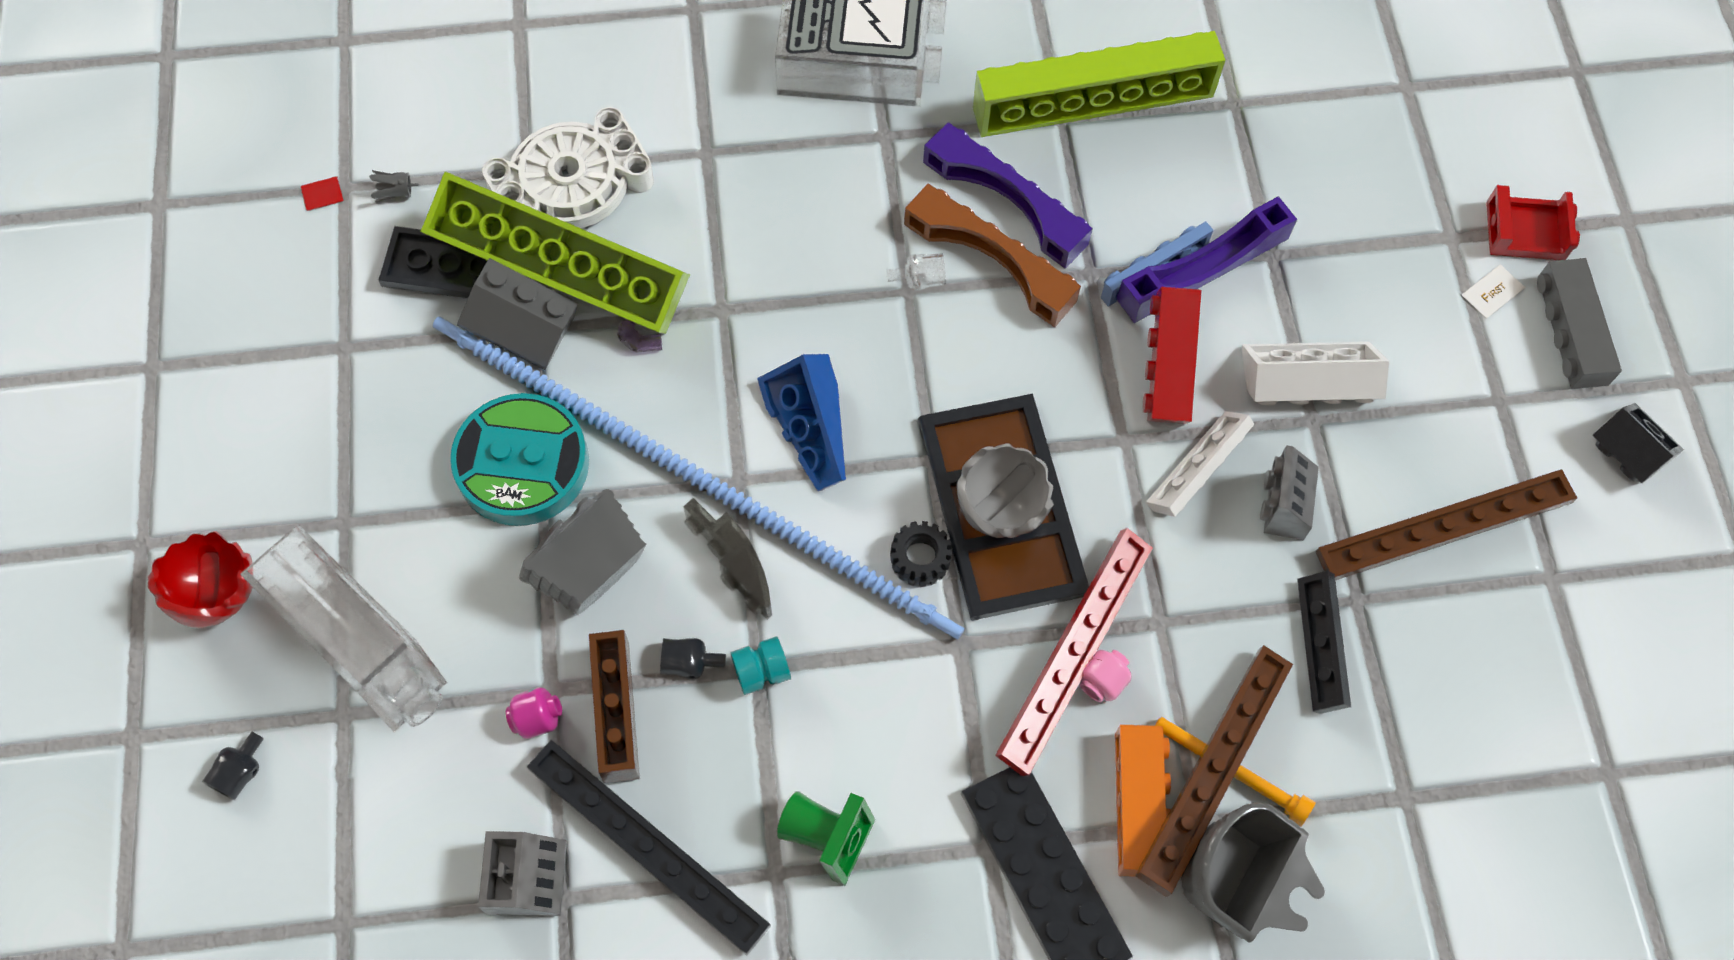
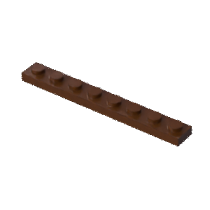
M1560 469L1321 546L1315 553L1323 570L1334 573L1335 580H1339L1572 504L1577 499V496L1563 470Z
M1265 645L1259 648L1135 875L1165 897L1170 896L1176 888L1293 666L1291 662Z

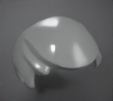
M1009 443L980 449L966 461L962 467L961 477L957 482L958 501L965 519L977 531L996 538H1015L1021 534L1033 531L1043 522L1054 505L1051 500L1053 485L1048 481V468L1041 459L1034 457L1031 451L1024 448H1014Z

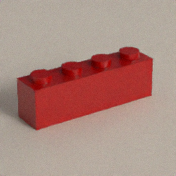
M1161 287L1157 291V295H1152L1150 315H1155L1154 328H1149L1147 341L1148 347L1153 348L1152 361L1147 360L1145 368V380H1150L1149 393H1145L1143 397V413H1148L1147 421L1178 424L1192 422L1202 290Z

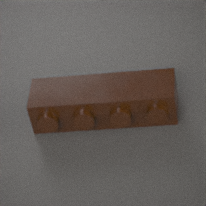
M624 630L589 634L598 773L603 783L640 779L629 641Z

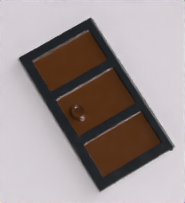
M1033 393L920 416L918 420L970 619L979 620L1083 598L1089 588V584ZM1009 443L1014 448H1024L1031 451L1034 457L1041 459L1048 468V481L1053 485L1051 500L1054 505L1043 522L1033 531L1021 534L1015 538H996L977 531L965 519L958 501L957 482L961 477L962 467L966 461L980 449Z

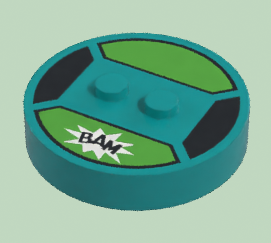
M519 393L493 399L470 414L462 423L454 438L450 462L454 480L461 494L478 514L499 524L527 526L556 516L575 500L587 478L589 453L579 423L564 406L541 395Z

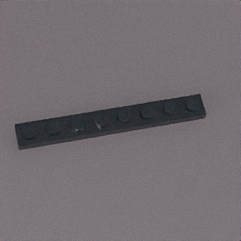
M550 740L528 764L527 768L531 773L746 956L769 930L771 924L553 740Z

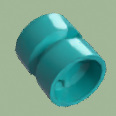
M777 636L760 642L757 650L746 646L730 652L744 695L763 689L765 681L774 685L791 680L788 663Z

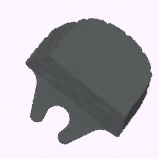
M605 489L595 497L583 498L577 504L575 512L564 523L560 519L550 528L539 545L523 561L519 579L526 584H530L536 591L541 590L547 597L551 596L566 609H571L576 615H579L607 592L637 562L647 544L633 528L634 524L621 509L622 505L614 498V493L610 489Z
M1252 802L1251 804H1245L1210 824L1182 874L1183 894L1187 900L1221 927H1224L1248 943L1252 942L1261 930L1268 927L1300 932L1305 931L1308 927V921L1305 917L1291 909L1289 904L1290 893L1293 889L1302 887L1314 899H1321L1324 896L1325 890L1306 856L1305 845L1309 833L1268 803Z

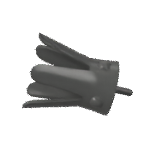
M372 170L375 174L369 176L372 181L378 182L375 187L379 191L371 194V197L376 199L375 203L394 197H411V187L419 186L418 183H411L409 173L405 172L391 174Z

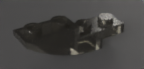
M692 498L683 506L686 516L685 525L695 536L701 534L708 541L707 546L718 559H721L719 561L721 570L719 577L726 587L731 591L737 589L745 597L743 602L747 608L755 615L760 612L768 620L772 616L769 587L763 567L751 542L727 512L715 520Z

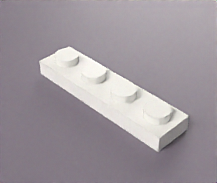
M1225 411L1146 501L1151 511L1173 517L1182 511L1188 501L1205 484L1206 480L1225 461V458L1255 425L1251 417L1247 414Z

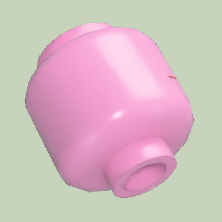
M1098 650L1083 671L1084 676L1079 684L1081 689L1090 698L1099 703L1103 700H1115L1132 679L1131 672L1127 667L1129 665L1128 659L1117 650H1112L1111 653L1105 650Z

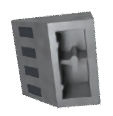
M1286 445L1281 456H1275L1272 470H1267L1264 490H1269L1268 500H1264L1262 503L1260 520L1265 521L1264 533L1304 540L1312 529L1319 467L1293 446Z
M486 831L478 907L487 915L561 916L567 841L527 832Z

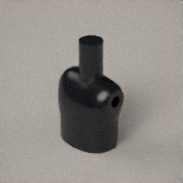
M663 638L660 675H677L688 679H698L702 676L705 666L725 668L726 654L706 653L705 643L701 639L686 638L678 640Z
M251 731L240 749L232 747L222 749L202 782L235 801L244 786L259 771V764L252 756L264 738Z

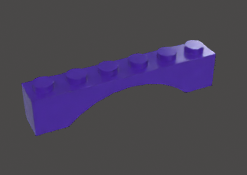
M948 122L924 145L923 163L944 179L982 185L998 192L1014 203L1032 224L1038 237L1041 251L1064 269L1089 245L1093 228L1089 226L1085 219L1075 216L1059 200L1052 199L1044 193L1035 182L1028 181L1018 174L1012 165L999 160L986 146H981L972 140L963 129L956 128Z
M1277 196L1253 209L1231 229L1199 250L1170 263L1148 266L1123 279L1116 300L1133 323H1136L1150 315L1152 295H1157V291L1161 287L1199 289L1288 240L1297 222V218L1281 198Z

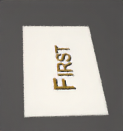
M1500 264L1461 295L1487 319L1526 287Z

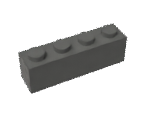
M1587 259L1549 261L1537 277V288L1543 294L1546 304L1545 314L1547 319L1551 321L1554 331V344L1560 350L1563 360V374L1568 378L1571 389L1609 386L1622 372Z

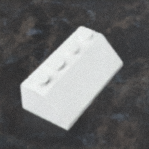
M1370 342L1242 344L1247 392L1258 404L1275 405L1277 401H1289L1292 404L1304 405L1308 404L1310 400H1321L1328 404H1339L1342 400L1372 403L1374 399H1386L1389 360Z

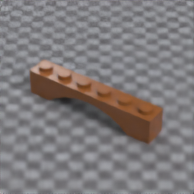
M928 183L905 207L904 225L928 242L962 244L979 250L995 259L1018 282L1025 295L1029 310L1053 327H1056L1076 304L1081 285L1071 275L1063 274L1051 266L1047 259L1036 256L1027 250L1020 241L1011 239L1000 232L995 224L984 221L975 215L968 206L960 205L951 199L944 190L936 189Z

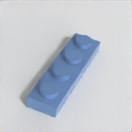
M1206 221L1197 227L1190 226L1181 233L1179 238L1172 242H1163L1156 248L1154 253L1147 257H1138L1124 271L1113 272L1104 281L1101 299L1108 307L1116 303L1123 279L1148 266L1170 263L1209 244L1214 230Z

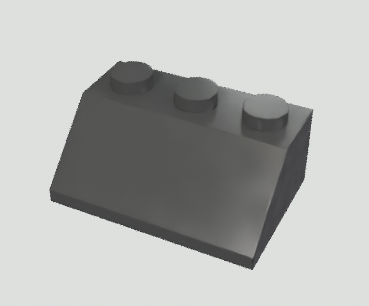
M489 258L473 285L457 326L546 370L575 317L578 303Z

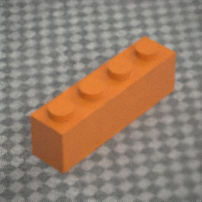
M1120 724L1115 733L1118 876L1136 877L1138 869L1171 809L1166 808V795H1169L1171 791L1170 773H1165L1164 759L1169 758L1170 743L1169 738L1163 737V726Z

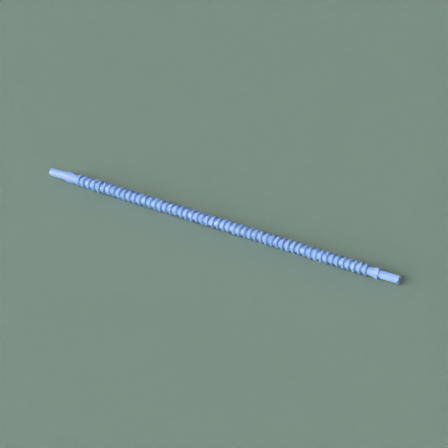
M440 316L434 320L433 328L457 341V346L460 348L472 350L475 357L480 356L482 361L488 360V364L491 366L495 365L497 370L503 369V373L506 375L511 373L512 379L518 378L521 384L526 382L527 388L534 387V392H541L542 396H549L550 399L557 400L562 406L565 405L564 407L568 411L572 410L574 416L580 414V419L583 421L588 419L589 425L596 424V429L600 430L603 428L604 434L611 433L612 439L619 437L621 444L627 442L628 448L635 447L636 453L642 451L643 457H651V462L659 461V467L666 465L668 472L674 470L676 477L682 475L683 481L691 480V486L699 485L700 491L706 489L708 496L714 494L715 500L719 501L722 499L725 506L731 504L732 510L738 508L739 514L744 515L746 513L748 520L755 518L757 525L763 523L765 530L771 528L772 534L780 533V539L788 538L789 544L795 542L797 549L805 548V554L811 552L814 559L820 557L822 564L830 563V569L837 567L838 573L842 574L845 572L847 579L854 577L855 584L862 582L864 589L872 588V594L879 592L881 599L885 597L889 599V604L897 603V609L904 607L906 614H915L924 625L930 623L957 640L963 634L965 628L936 611L937 607L934 605L921 603L918 601L917 595L914 597L909 596V590L902 592V587L900 585L894 587L892 580L885 582L883 575L877 577L875 570L869 572L867 571L868 566L860 567L859 561L852 562L850 555L843 557L841 550L835 552L834 546H826V541L818 542V537H810L809 531L801 532V526L793 527V522L789 521L786 523L784 516L776 517V511L769 513L767 506L761 508L760 502H752V497L744 498L743 492L737 494L736 488L731 487L729 489L727 482L720 484V478L712 479V474H704L703 468L697 470L695 463L688 465V459L680 460L679 454L672 455L671 449L665 451L662 444L656 446V440L648 441L647 435L641 437L639 430L633 432L632 426L625 427L624 421L617 422V417L615 416L609 418V412L601 413L600 407L594 408L592 402L586 404L585 398L578 399V394H571L568 388L563 390L562 384L555 386V380H548L546 375L540 376L538 370L532 372L531 366L525 367L523 361L517 363L516 357L510 358L509 353H502L501 348H495L494 344H487L485 339H477L473 333L458 328Z

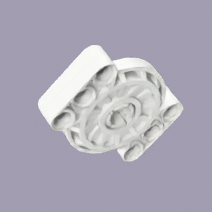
M605 107L599 110L595 117L594 126L588 123L562 122L543 127L529 135L518 146L511 158V162L502 158H492L486 161L482 168V173L489 190L579 228L596 224L609 216L619 206L627 189L636 193H642L651 189L654 183L652 166L647 153L623 114L614 107ZM567 169L569 174L574 175L563 177L562 171Z

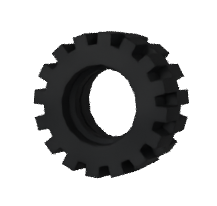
M914 521L910 523V527L906 525L901 527L900 533L896 532L890 551V560L894 573L899 574L900 580H908V585L914 586L915 583H919L920 587H926L928 582L933 585L937 583L938 578L942 579L949 569L952 556L950 539L947 540V533L944 530L940 532L939 526L933 524L932 527L928 526V521H922V525H917V522ZM916 543L927 544L934 549L935 558L926 565L915 564L907 557L906 552L908 548Z

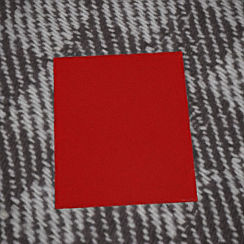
M337 176L301 186L307 211L344 201Z

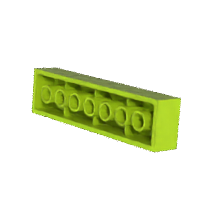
M1210 31L1204 33L1196 32L1191 35L1174 38L1166 37L1162 40L1145 43L1137 42L1121 47H1107L1103 50L1086 53L1078 52L1073 55L1056 58L1048 57L1044 60L1026 63L1018 62L1014 65L997 68L988 67L976 73L973 111L980 136L987 137L1213 98L1226 60L1216 32Z
M444 171L420 231L486 260L491 258L526 277L663 334L667 333L690 277L688 273Z

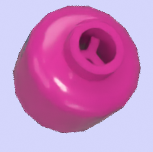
M541 687L516 694L511 699L510 706L506 708V719L509 728L514 734H519L525 739H531L554 731L558 725V716L562 715V706L559 698L556 695L551 696L545 688Z

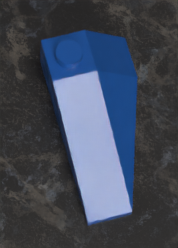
M803 354L758 377L757 380L766 410L771 418H777L784 430L782 432L783 437L787 442H792L799 453L798 461L817 491H822L846 480L838 383L829 354Z

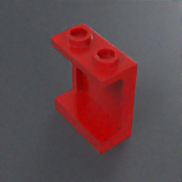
M1497 185L1486 202L1490 255L1566 260L1579 245L1580 233L1576 230L1575 225L1577 205L1573 204L1572 192H1564L1559 200L1510 197L1509 186Z

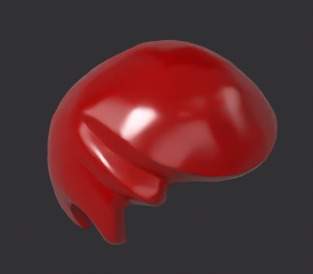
M217 531L210 532L207 535L193 533L184 542L171 544L164 556L154 560L152 571L148 576V589L154 595L158 608L178 623L193 628L218 625L235 615L243 604L247 602L255 580L252 558L249 553L243 552L237 542L229 543Z

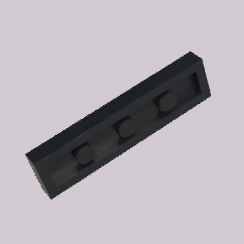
M1327 570L1298 578L1312 710L1318 714L1350 708L1351 699L1335 574Z

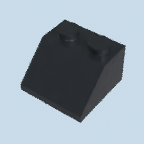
M1636 403L1623 407L1592 435L1597 440L1595 443L1597 448L1607 457L1613 455L1622 464L1619 467L1620 470L1630 480H1638L1640 483L1647 481L1684 450Z

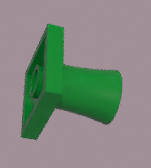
M796 791L789 798L782 811L777 828V837L780 840L799 843L823 851L819 862L832 881L845 886L872 829L875 818L865 799L856 794L850 793L841 814L813 801L800 791Z

